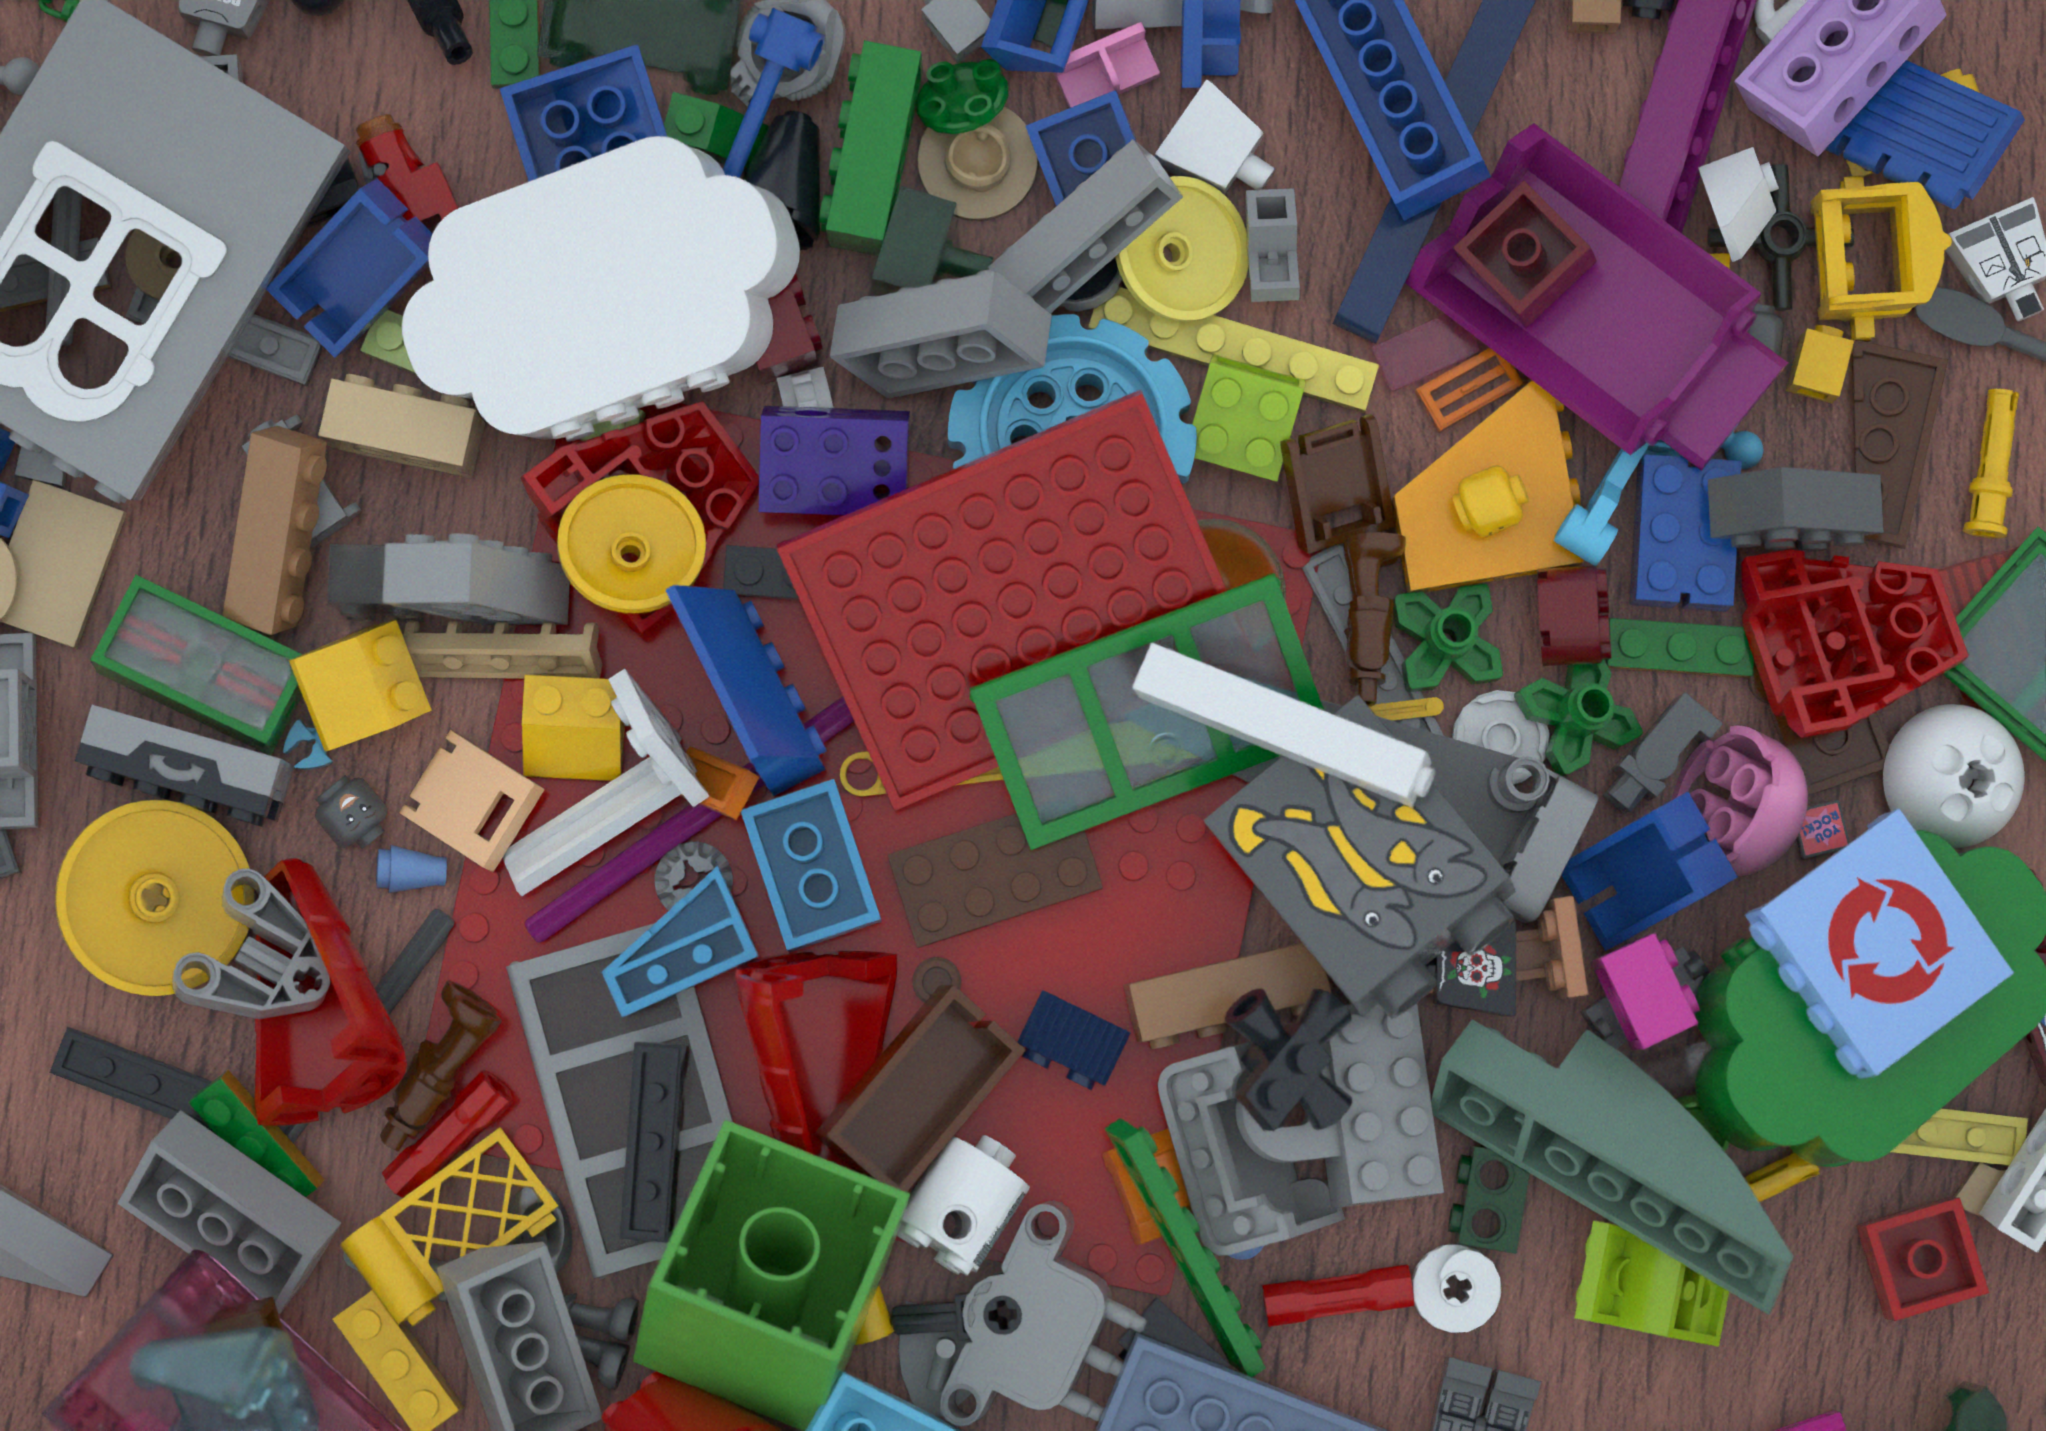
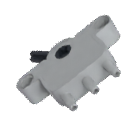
M1046 1201L1031 1208L1025 1215L1001 1266L1002 1272L986 1277L975 1284L970 1292L954 1295L955 1302L896 1305L892 1309L891 1323L894 1333L898 1335L957 1331L958 1340H972L964 1345L939 1402L942 1415L953 1425L967 1426L985 1416L997 1392L1028 1408L1046 1410L1059 1404L1085 1418L1089 1417L1098 1422L1104 1407L1096 1404L1093 1399L1074 1389L1086 1364L1104 1373H1111L1118 1377L1123 1362L1116 1359L1114 1355L1095 1346L1108 1319L1126 1329L1131 1328L1140 1333L1143 1332L1147 1324L1146 1318L1138 1315L1136 1311L1112 1300L1111 1290L1104 1279L1061 1257L1075 1224L1071 1210L1062 1202ZM1043 1211L1052 1212L1059 1220L1060 1228L1055 1237L1045 1236L1038 1228V1218ZM1006 1302L1008 1309H1016L1017 1317L1010 1320L1009 1324L1006 1317L998 1316L997 1309L1004 1306ZM959 1389L969 1390L976 1398L977 1405L972 1414L964 1413L958 1409L955 1396Z

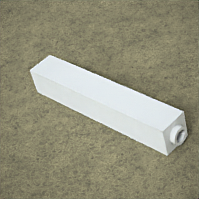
M1151 643L1132 686V689L1142 700L1410 807H1413L1417 795L1425 797L1434 777L1435 770L1429 768L1432 761L1426 751L1154 643Z

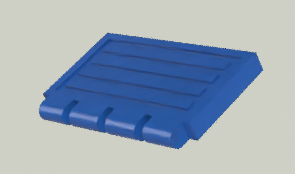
M1906 60L1825 150L1837 156L1844 151V159L1876 174L1883 170V177L1895 183L1919 182L1932 200L1951 209H1956L1964 197L1971 200L1974 199L2025 119L2021 111Z

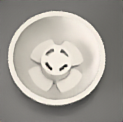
M1939 705L1928 708L1912 717L1893 738L1884 762L1883 786L1890 810L1900 809L1914 830L1934 833L1945 839L1953 848L1969 847L1981 843L1999 832L2014 815L2024 790V763L2012 735L2000 722L1989 714L1965 705ZM1973 779H1974V783H1973L1971 789H1970V790H1967V788L1971 785V783H1972V781H1973Z

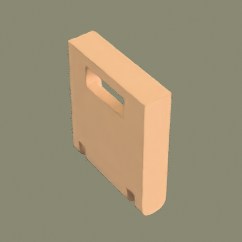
M450 730L445 738L452 745L456 746L451 753L445 748L439 747L409 795L421 804L417 810L404 804L399 813L483 868L494 872L545 789L461 735ZM504 793L514 799L508 812L490 840L478 835Z

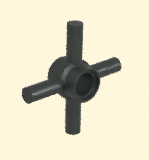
M1776 164L1770 165L1779 188L1770 192L1776 212L1750 247H1756L1757 252L1763 259L1772 262L1773 306L1777 311L1792 309L1791 261L1799 257L1805 247H1816L1815 228H1806L1804 221L1798 215L1790 212L1789 165ZM1772 227H1782L1788 231L1791 237L1790 248H1780L1773 243L1770 236ZM1851 227L1850 243H1844V247H1853L1855 235L1853 227ZM1709 228L1707 234L1708 247H1727L1720 228Z

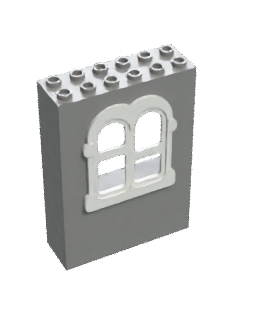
M80 0L0 133V284L15 259L21 254L30 255L65 276L70 282L69 292L45 332L37 341L27 346L12 347L0 341V424L2 423L12 429L8 437L12 441L31 452L37 451L41 453L44 448L55 455L51 462L54 466L75 478L78 476L83 478L85 474L98 481L94 487L96 491L119 504L120 502L125 504L128 499L142 500L265 296L267 286L275 279L351 151L341 142L106 0ZM63 186L71 187L107 209L111 214L110 224L90 257L85 261L73 259L40 239L35 233L38 221L56 191ZM133 229L144 231L177 251L182 257V264L150 318L143 325L133 324L98 303L93 296L96 285L125 237ZM79 318L90 320L128 345V354L114 377L107 384L97 389H82L72 385L64 378L58 365V352L61 344L74 322Z

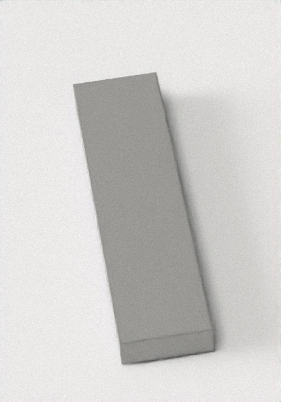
M137 287L125 317L143 325L150 318L159 300L149 297ZM253 314L228 357L307 387L323 346L309 334Z

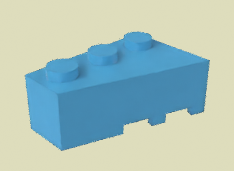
M716 866L698 885L679 900L661 919L602 971L621 1017L629 1016L738 967L743 963L760 957L720 867Z

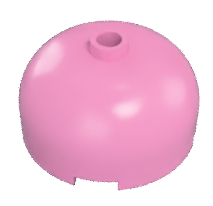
M1730 726V732L1722 735L1714 742L1707 740L1701 743L1693 751L1682 767L1671 800L1689 791L1693 781L1704 771L1708 781L1731 791L1728 800L1704 789H1696L1690 795L1710 828L1706 832L1709 839L1708 842L1716 838L1737 876H1745L1771 866L1792 846L1804 823L1808 804V790L1802 767L1787 747L1750 727Z

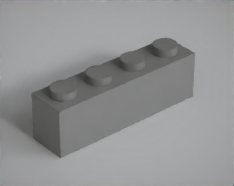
M1132 139L1092 176L1079 184L1050 213L1044 215L1016 243L1008 247L988 268L1004 275L1006 280L1023 293L1031 296L1036 303L1051 313L1174 206L1183 196L1159 161Z

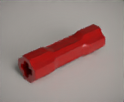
M482 1070L456 1096L454 1104L415 1144L406 1147L381 1172L387 1186L396 1195L404 1198L441 1171L480 1130L489 1127L514 1102L510 1094L511 1091L500 1079L493 1076L487 1070Z
M1407 1264L1371 1269L1364 1273L1262 1285L1268 1327L1305 1322L1313 1318L1414 1306L1411 1275Z

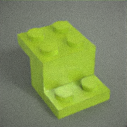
M1593 1220L1591 1234L1587 1238L1585 1245L1586 1260L1582 1281L1576 1292L1577 1307L1574 1318L1719 1347L1729 1291L1622 1227Z

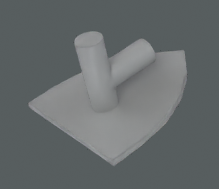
M908 1301L906 1302V1305L916 1304ZM957 1331L900 1335L898 1352L901 1374L915 1406L938 1418L943 1416L939 1404L941 1394L964 1345L972 1341L971 1339L958 1340ZM959 1389L955 1396L956 1405L958 1406L971 1392Z

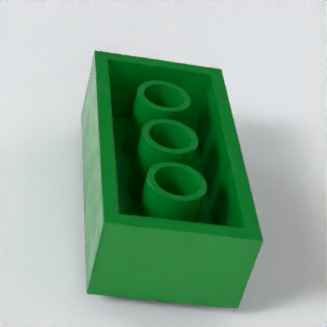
M864 40L862 53L852 54L848 82H850L849 92H853L852 101L843 100L838 122V129H841L840 138L844 139L842 148H833L828 175L831 176L830 185H835L833 195L824 194L819 216L821 232L827 233L829 247L886 258L916 110V98L919 94L923 75L921 51Z

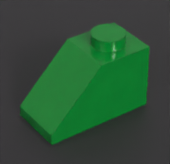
M673 92L664 127L668 138L703 151L717 163L724 165L744 115L718 103ZM762 123L743 170H747L769 128L768 125Z

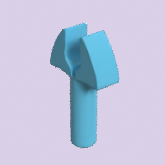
M298 719L287 735L283 753H290L303 741L313 742L316 740V743L312 746L311 755L301 760L294 767L300 770H311L326 767L333 763L332 759L327 755V751H324L316 728L306 727L303 721Z

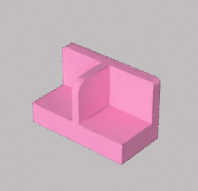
M1142 22L1072 51L1064 72H1053L1069 108L1114 90L1120 95L1160 77V71L1145 40L1146 31Z

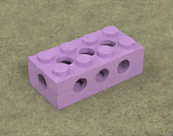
M1808 0L1734 82L1750 111L1818 157L1947 14L1941 0Z

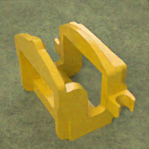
M1863 176L1844 177V181H1840V189H1826L1818 192L1811 200L1810 213L1814 216L1820 292V307L1817 309L1819 320L1839 319L1844 322L1850 321L1851 340L1871 341V338L1875 337L1874 320L1904 317L1913 307L1926 304L1931 299L1941 276L1944 251L1950 247L1952 239L1943 232L1942 223L1935 204L1919 182L1888 183L1864 187ZM1889 212L1895 292L1848 295V291L1854 290L1855 284L1853 263L1845 261L1844 243H1850L1851 240L1849 214Z

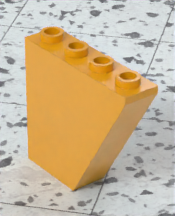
M1534 381L1529 382L1393 496L1391 502L1396 534L1406 537V547L1400 558L1407 593L1419 591L1427 593L1538 574L1537 569L1579 567L1584 562L1582 558L1553 541L1557 531L1574 505L1578 504L1581 506V497L1577 479H1569L1566 460L1573 457L1572 444L1568 430H1560L1558 413L1564 412V404ZM1499 465L1508 472L1510 477L1519 474L1526 488L1529 502L1521 505L1523 518L1520 523L1490 536L1482 537L1474 529L1470 531L1465 530L1454 505L1453 495L1459 493V483L1465 477Z

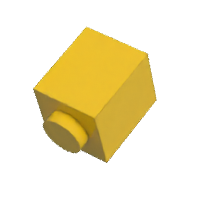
M1815 325L1814 330L1807 328L1799 337L1786 391L1833 403L1840 397L1854 341L1842 338L1844 332L1831 326Z

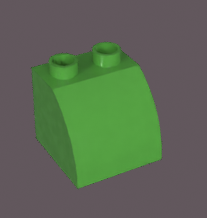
M724 1120L649 1284L633 1362L806 1431L819 1406L827 1403L839 1371H845L888 1261L910 1194Z

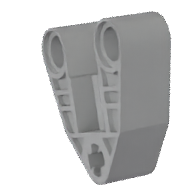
M248 868L239 869L231 873L226 879L222 893V906L225 912L234 920L251 928L256 935L294 956L292 959H289L250 936L244 942L235 962L276 984L275 988L272 989L231 965L228 967L208 955L199 952L189 953L176 963L172 985L176 996L182 1002L190 1005L255 1019L310 1011L319 1007L325 1000L330 985V977L305 920L259 872ZM239 885H249L256 890L258 899L251 905H241L233 899L231 891ZM190 968H198L207 974L209 983L201 989L194 990L188 988L183 983L181 976ZM307 975L316 979L314 988L320 989L318 991L309 989L306 994L297 991L299 982H293L295 978L303 981Z

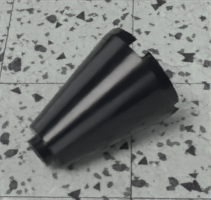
M786 111L784 115L773 118L742 180L768 190L782 201L792 219L800 250H808L813 247L814 240L817 242L820 234V129L812 122V118L809 115L800 111Z

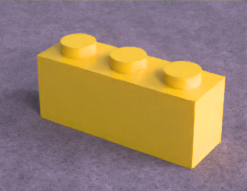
M373 1290L333 1318L335 1324L412 1431H433L465 1408L404 1322L398 1325Z

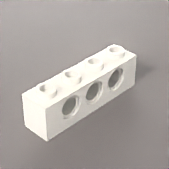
M2046 1108L1979 1213L1997 1229L2035 1252L2039 1251L2046 1240Z

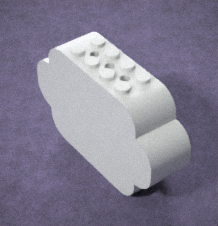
M662 136L644 138L449 213L436 227L429 244L428 260L434 281L421 287L412 296L404 311L402 320L404 344L415 373L427 386L440 393L474 400L482 417L498 430L536 439L566 437L567 441L578 440L595 433L593 428L595 424L610 420L612 425H617L639 417L638 409L644 406L655 404L656 408L659 409L677 404L684 400L683 392L700 387L702 392H707L723 387L730 383L729 375L745 370L756 363L768 348L773 333V316L768 299L780 293L790 283L797 270L800 257L798 237L787 208L773 193L740 178L726 176L721 166L711 156L680 141Z

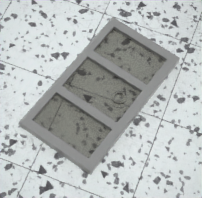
M654 924L523 962L514 961L509 966H506L593 1278L604 1279L609 1274L659 1260L662 1258L668 1243L619 1239L634 1042L686 1045L672 1234L724 1120L733 1122L695 986L629 1016L621 1017L603 977L602 971Z

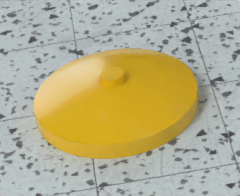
M146 800L128 803L114 808L92 821L75 838L67 850L58 872L55 887V909L58 925L69 950L77 961L94 977L105 984L128 993L144 996L175 994L172 985L176 963L183 956L199 952L227 966L242 946L249 927L234 920L225 912L222 906V893L226 879L231 873L239 869H248L249 865L234 837L224 826L205 812L189 805L167 800ZM239 885L231 891L233 899L238 904L251 905L254 903L253 887ZM190 968L181 976L183 983L191 989L209 980L207 974L198 968Z

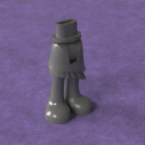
M577 1293L563 1295L573 1325L604 1332L624 1342H629L632 1339L638 1318L639 1300L627 1297L621 1299L614 1307L605 1308L575 1303ZM576 1334L584 1360L598 1367L599 1382L606 1388L616 1390L628 1360L630 1345L597 1340Z

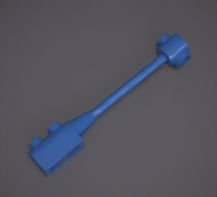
M772 8L769 17L759 13L755 18L749 33V40L757 43L754 53L766 58L767 61L724 164L723 171L726 176L741 177L785 67L799 72L800 68L811 71L815 66L825 41V35L816 32L818 26L775 8Z

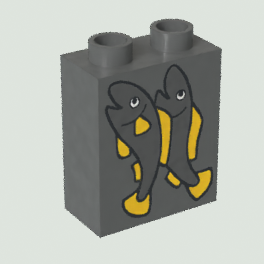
M1359 695L1355 696L1333 714L1395 739ZM1282 756L1203 820L1222 846L1362 1016L1377 1004L1382 1007L1391 1019L1405 1013L1424 998L1437 984V980L1426 968V964L1455 941L1458 942L1468 956L1474 955L1498 938L1515 920V917L1503 904L1507 898L1516 892L1510 876L1432 783L1425 797L1417 795L1413 807H1410Z

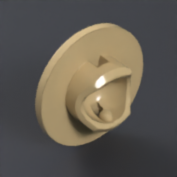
M1003 107V110L994 119L973 131L947 134L938 133L927 127L919 146L918 170L922 184L930 198L946 212L968 220L993 219L1014 209L1029 193L1037 173L1038 158L1025 127V122L1013 111Z

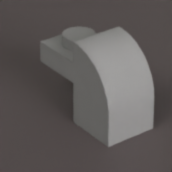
M1294 188L1246 190L1248 278L1251 302L1300 300L1297 260V214Z

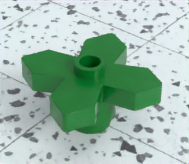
M1487 584L1459 587L1447 608L1441 609L1423 591L1397 594L1392 599L1394 602L1393 617L1395 627L1421 642L1414 652L1401 664L1405 690L1407 692L1434 690L1439 685L1450 665L1471 685L1497 682L1503 676L1500 650L1478 637V627L1493 612L1490 590ZM1444 633L1449 634L1453 641L1449 640Z
M1602 659V663L1568 665L1565 688L1545 678H1541L1514 694V698L1526 720L1555 726L1545 755L1555 773L1562 777L1590 763L1593 740L1616 750L1643 734V730L1631 708L1614 704L1613 697L1607 690L1612 673L1604 659Z

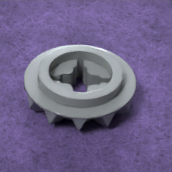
M702 842L678 844L662 856L655 872L656 893L668 911L691 891L690 888L683 890L679 888L675 891L673 888L680 884L679 881L686 878L684 861L687 860L690 867L693 866L697 873L703 871L707 873L716 866H719L730 891H732L733 875L727 859L719 850Z

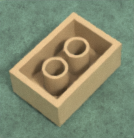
M346 374L345 381L331 378L318 435L322 440L327 441V445L331 449L473 479L485 422L475 410V407L469 406L470 400L446 394L441 395L440 401L430 400L422 396V390L400 384H394L393 391L383 390L374 385L375 380L354 374Z

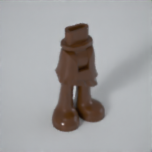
M1385 532L1358 533L1347 536V541L1344 542V558L1348 568L1349 584L1353 599L1350 601V609L1348 610V628L1344 630L1347 638L1346 671L1349 683L1355 685V696L1359 695L1368 707L1374 706L1377 703V686L1383 685L1386 681V675L1381 673V669L1389 659L1391 628L1393 624L1394 602L1391 598L1379 596L1380 567L1395 564L1399 556L1404 552L1406 537L1400 534Z
M448 980L442 989L441 995L442 1000L448 1007V1012L453 1017L448 1031L438 1044L428 1040L420 1043L418 1053L414 1054L406 1074L394 1091L393 1100L395 1106L388 1107L384 1113L388 1122L380 1133V1137L386 1146L395 1151L401 1149L409 1135L416 1136L433 1117L440 1104L452 1097L450 1091L455 1087L454 1076L457 1074L456 1070L488 1037L496 1032L502 1022V1019L496 1015L497 1010L473 991L456 982Z

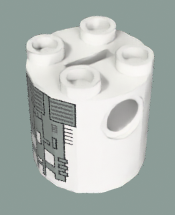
M986 1135L982 1136L976 1147L953 1136L931 1162L911 1192L897 1236L916 1248L921 1245L924 1248L929 1246L936 1250L938 1253L934 1260L957 1275L961 1272L968 1276L970 1271L977 1272L1030 1189L1024 1180L1008 1169L1016 1155ZM949 1212L955 1220V1229L950 1236L943 1229V1220Z

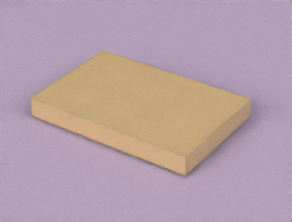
M33 479L28 492L29 497L19 516L8 546L15 559L18 586L12 607L1 623L77 649L127 513Z

